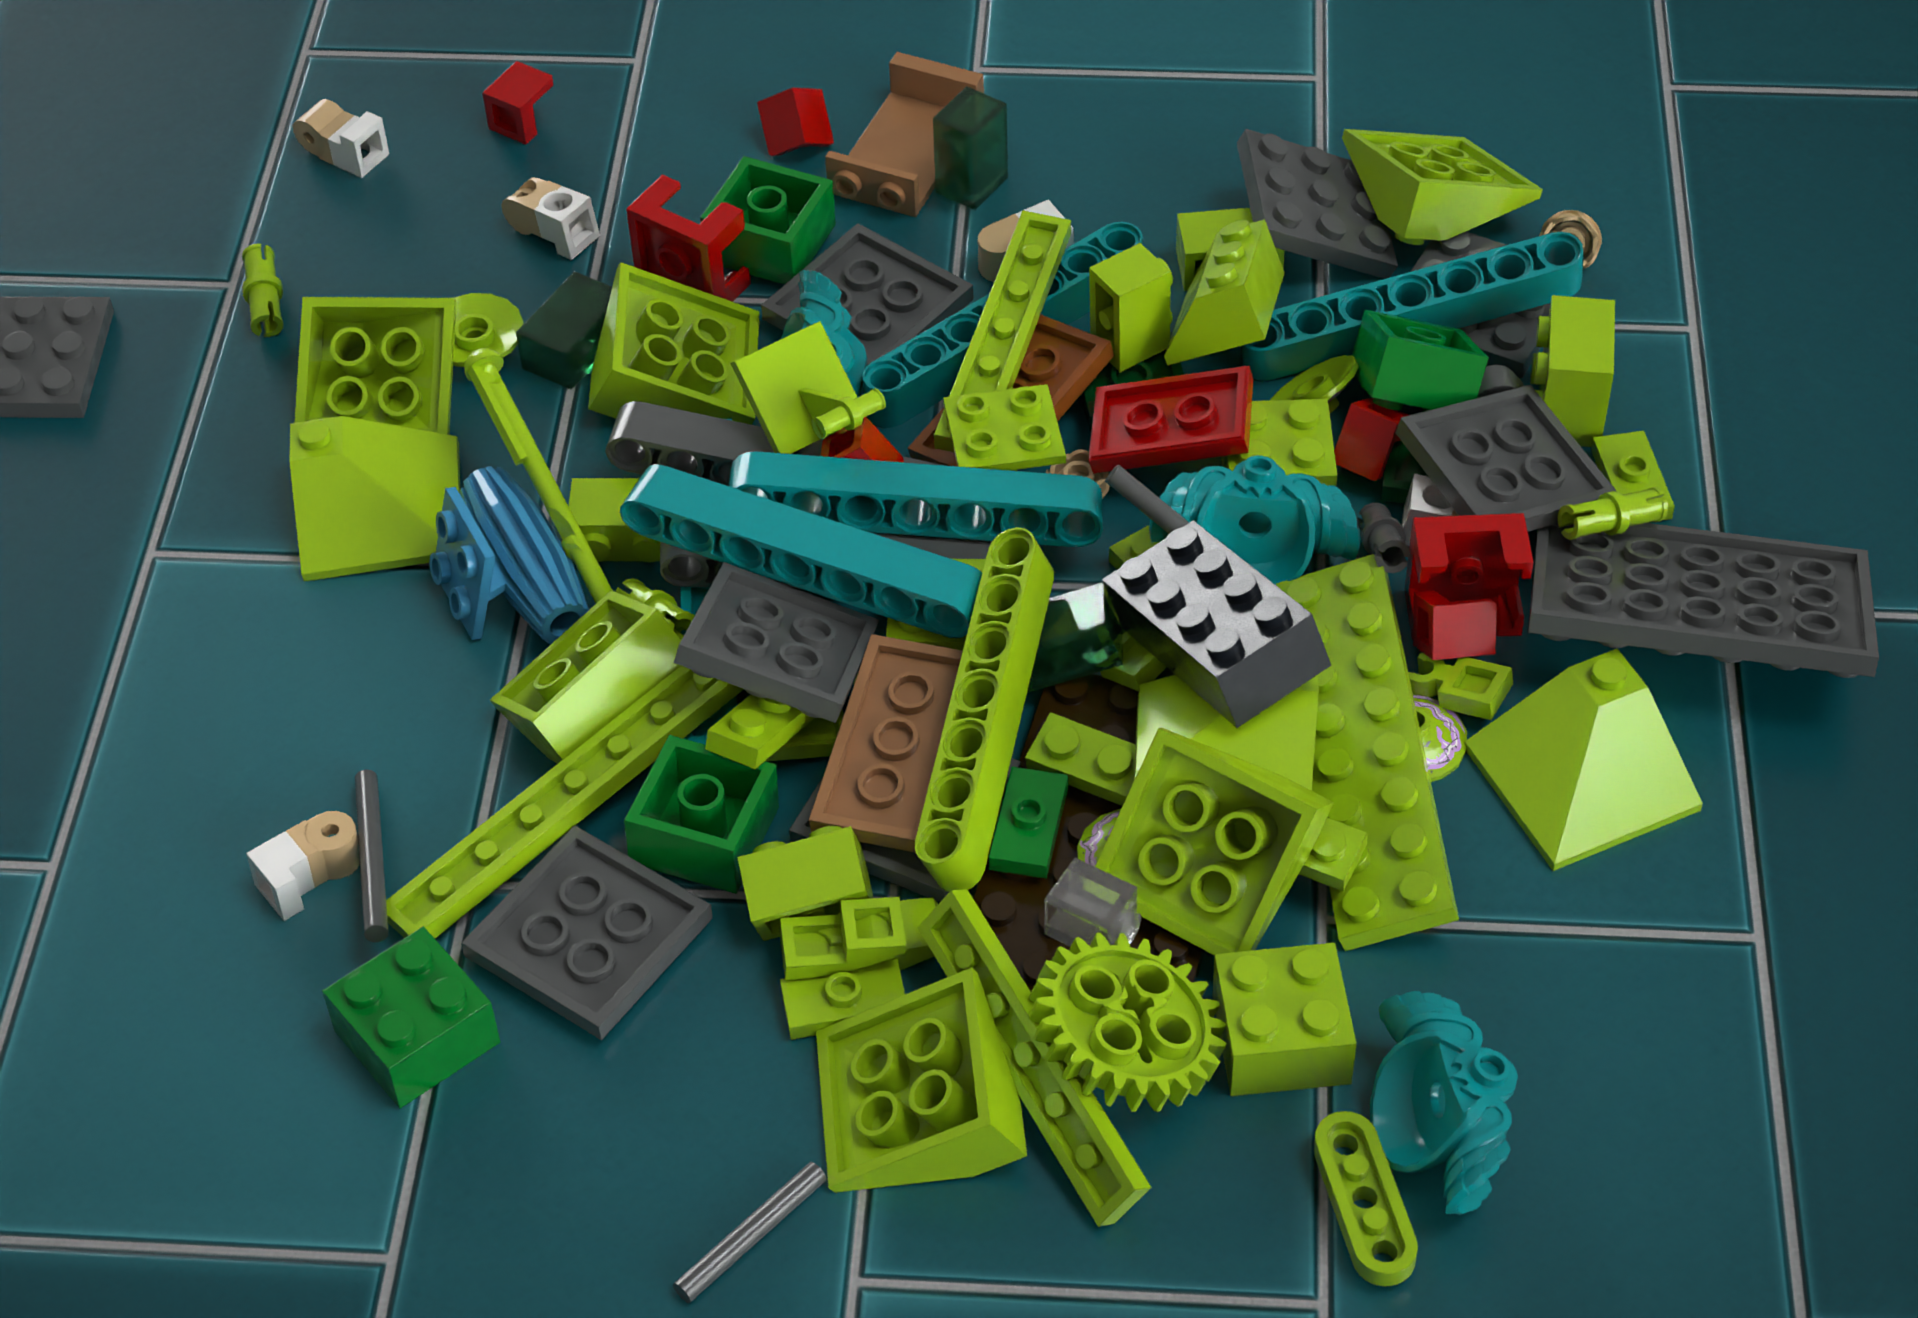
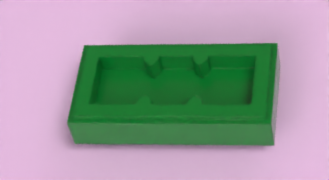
M1019 767L1011 768L989 855V870L1047 879L1068 791V775Z

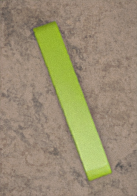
M1015 527L1007 529L998 534L989 546L915 839V852L938 885L946 892L961 889L969 890L981 880L984 874L1054 582V570L1032 532L1025 528Z

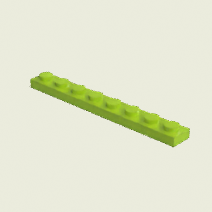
M680 666L386 900L388 924L404 938L423 926L434 938L438 937L567 833L574 825H577L655 762L669 735L680 738L686 737L744 689L716 678L702 677L691 669Z

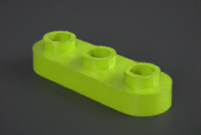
M1350 1111L1332 1113L1326 1116L1317 1126L1314 1156L1353 1266L1363 1279L1374 1285L1394 1286L1409 1278L1415 1268L1418 1243L1377 1131L1367 1118L1358 1113ZM1340 1147H1347L1353 1150L1355 1153L1350 1155H1342L1339 1154L1336 1151V1149ZM1364 1199L1370 1201L1374 1206L1361 1208L1354 1202ZM1385 1253L1394 1260L1392 1262H1382L1376 1260L1374 1255Z

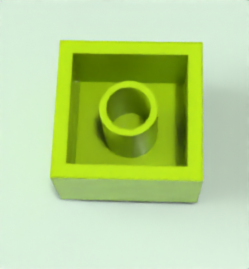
M1552 295L1549 315L1538 317L1536 347H1543V353H1533L1530 384L1539 385V390L1535 391L1577 443L1583 447H1591L1593 437L1603 436L1614 377L1615 300Z
M1328 399L1252 401L1249 453L1221 456L1222 467L1233 471L1236 465L1247 458L1261 455L1273 459L1285 471L1286 476L1302 473L1313 476L1320 483H1325L1327 486H1336L1337 468Z
M1335 942L1215 954L1212 996L1213 1000L1220 1002L1216 1018L1226 1023V1028L1220 1039L1226 1042L1223 1057L1230 1096L1352 1084L1357 1043Z

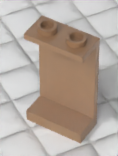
M896 52L889 62L890 94L849 155L833 151L827 153L825 156L827 179L833 180L834 195L916 217L984 112V77L981 73Z

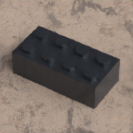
M1194 520L1184 527L1175 529L1164 540L1139 556L1127 560L1119 569L1102 579L1122 628L1236 728L1332 666L1312 613Z

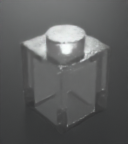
M1074 858L1044 899L1045 935L1071 947L1076 937H1080L1090 946L1095 934L1099 932L1103 934L1110 945H1114L1119 933H1124L1130 944L1137 934L1141 923V915L1136 913L1137 886Z

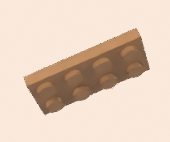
M871 634L809 818L811 833L827 826H839L841 828L851 826L859 842L915 852V839L963 650Z

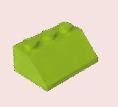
M1265 219L1250 224L1247 220L1235 221L1223 227L1216 234L1185 295L1164 355L1167 365L1261 341L1266 338L1285 272Z
M611 590L495 694L490 701L547 758L558 764L681 666L674 663L681 640L658 609Z

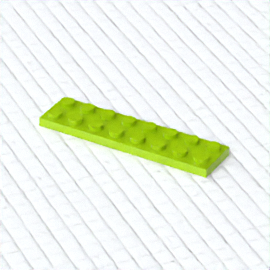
M1374 554L1302 575L1291 581L1286 580L1276 583L1277 587L1312 613L1332 665L1318 674L1319 696L1312 791L1334 802L1327 818L1367 832V845L1344 892L1329 886L1338 939L1345 951L1459 920L1389 577L1383 566H1377Z

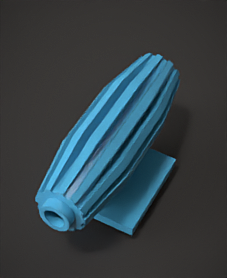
M487 466L477 469L464 480V487H461L460 494L456 487L445 488L442 511L436 515V530L438 534L436 553H432L430 556L432 579L435 584L443 587L449 598L453 617L456 620H461L471 640L482 638L488 601L503 592L509 604L547 643L552 644L589 611L575 565L566 556L561 546V541L540 506L503 468Z

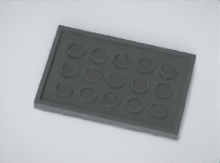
M1557 523L1539 528L1536 531L1528 633L1541 634L1545 638L1556 641H1564L1570 638L1597 641L1610 648H1623L1628 645L1652 648L1666 655H1681L1684 653L1706 655L1727 663H1736L1742 660L1769 663L1782 670H1796L1798 668L1823 670L1843 678H1851L1857 675L1875 677L1879 652L1868 550L1651 523L1629 526L1626 532L1622 534L1608 535L1605 532L1581 536L1573 540L1566 539L1561 532L1564 529L1574 528V524L1559 528Z

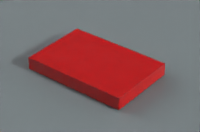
M1250 366L1097 387L1088 459L1093 474L1110 472L1117 465L1124 469L1249 453L1253 376Z

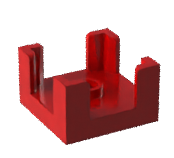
M662 174L626 208L634 267L733 302L751 284L750 272L748 267L742 266L738 271H732L724 278L722 251L744 230L743 210L723 202L700 224H697L662 208L681 188L679 181Z
M1524 513L1413 517L1409 547L1411 556L1410 558L1408 557L1409 563L1407 565L1404 588L1412 640L1414 592L1433 590L1450 602L1485 598L1493 600L1497 605L1496 636H1521L1524 613L1518 586L1519 577L1521 574L1522 579H1531L1534 563Z

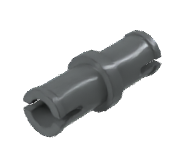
M1380 503L1365 505L1359 512L1363 519L1357 518L1358 527L1362 531L1361 540L1365 550L1369 555H1375L1374 558L1377 566H1383L1385 572L1397 573L1402 571L1409 563L1405 557L1410 558L1411 556L1409 547L1405 543L1406 535L1402 525L1391 516L1389 509L1385 505Z

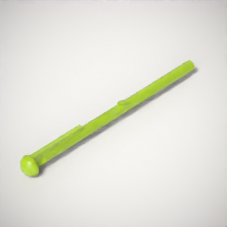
M489 348L477 349L466 359L464 366L466 378L473 382L515 465H524L562 538L561 546L566 556L575 563L596 604L612 588L499 374L504 364L502 356Z

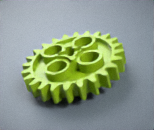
M1099 932L1095 934L1090 946L1080 937H1076L1069 950L1060 946L1057 948L1052 960H1046L1029 997L1034 1002V1005L1028 1015V1019L1039 1023L1033 1036L1034 1041L1052 1043L1044 1057L1047 1062L1063 1060L1067 1064L1061 1078L1065 1081L1079 1075L1084 1079L1082 1094L1087 1096L1098 1087L1104 1090L1105 1103L1110 1107L1118 1095L1124 1096L1130 1110L1133 1112L1137 1111L1142 1100L1146 1098L1154 1111L1160 1112L1167 1099L1179 1107L1183 1104L1189 1093L1197 1096L1206 1081H1210L1221 1062L1219 1057L1226 1047V1042L1220 1039L1226 1028V1023L1213 1017L1220 1007V1002L1202 999L1209 984L1207 981L1190 982L1187 979L1192 965L1187 963L1175 968L1169 964L1172 957L1171 950L1166 949L1157 957L1150 953L1148 939L1144 938L1136 949L1130 947L1124 933H1119L1114 945H1110L1103 934Z

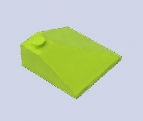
M1344 129L1342 140L1378 220L1396 232L1395 238L1404 243L1422 245L1425 240L1446 241L1540 199L1542 194V188L1465 137Z
M620 262L616 269L591 372L588 409L617 418L620 407L625 403L637 401L722 419H732V421L751 425L755 420V412L730 363L758 350L759 311Z
M302 297L294 423L346 416L449 435L456 299Z
M346 416L290 424L289 462L300 567L304 582L430 563L431 554L436 553L438 541L436 515L442 511L445 488L456 487L460 494V456L457 436Z
M1618 648L1568 667L1465 741L1467 754L1552 871L1697 813L1702 809L1703 803L1649 688Z
M1176 675L1140 684L1138 691L1134 780L1158 728L1162 727L1279 774L1312 791L1319 696L1318 675L1238 728Z
M1158 728L1086 887L1214 956L1221 953L1255 950L1309 857L1334 802L1279 774L1165 728Z
M972 967L816 1031L828 1188L833 1192L974 1177L1027 1156L1021 1102L979 974Z

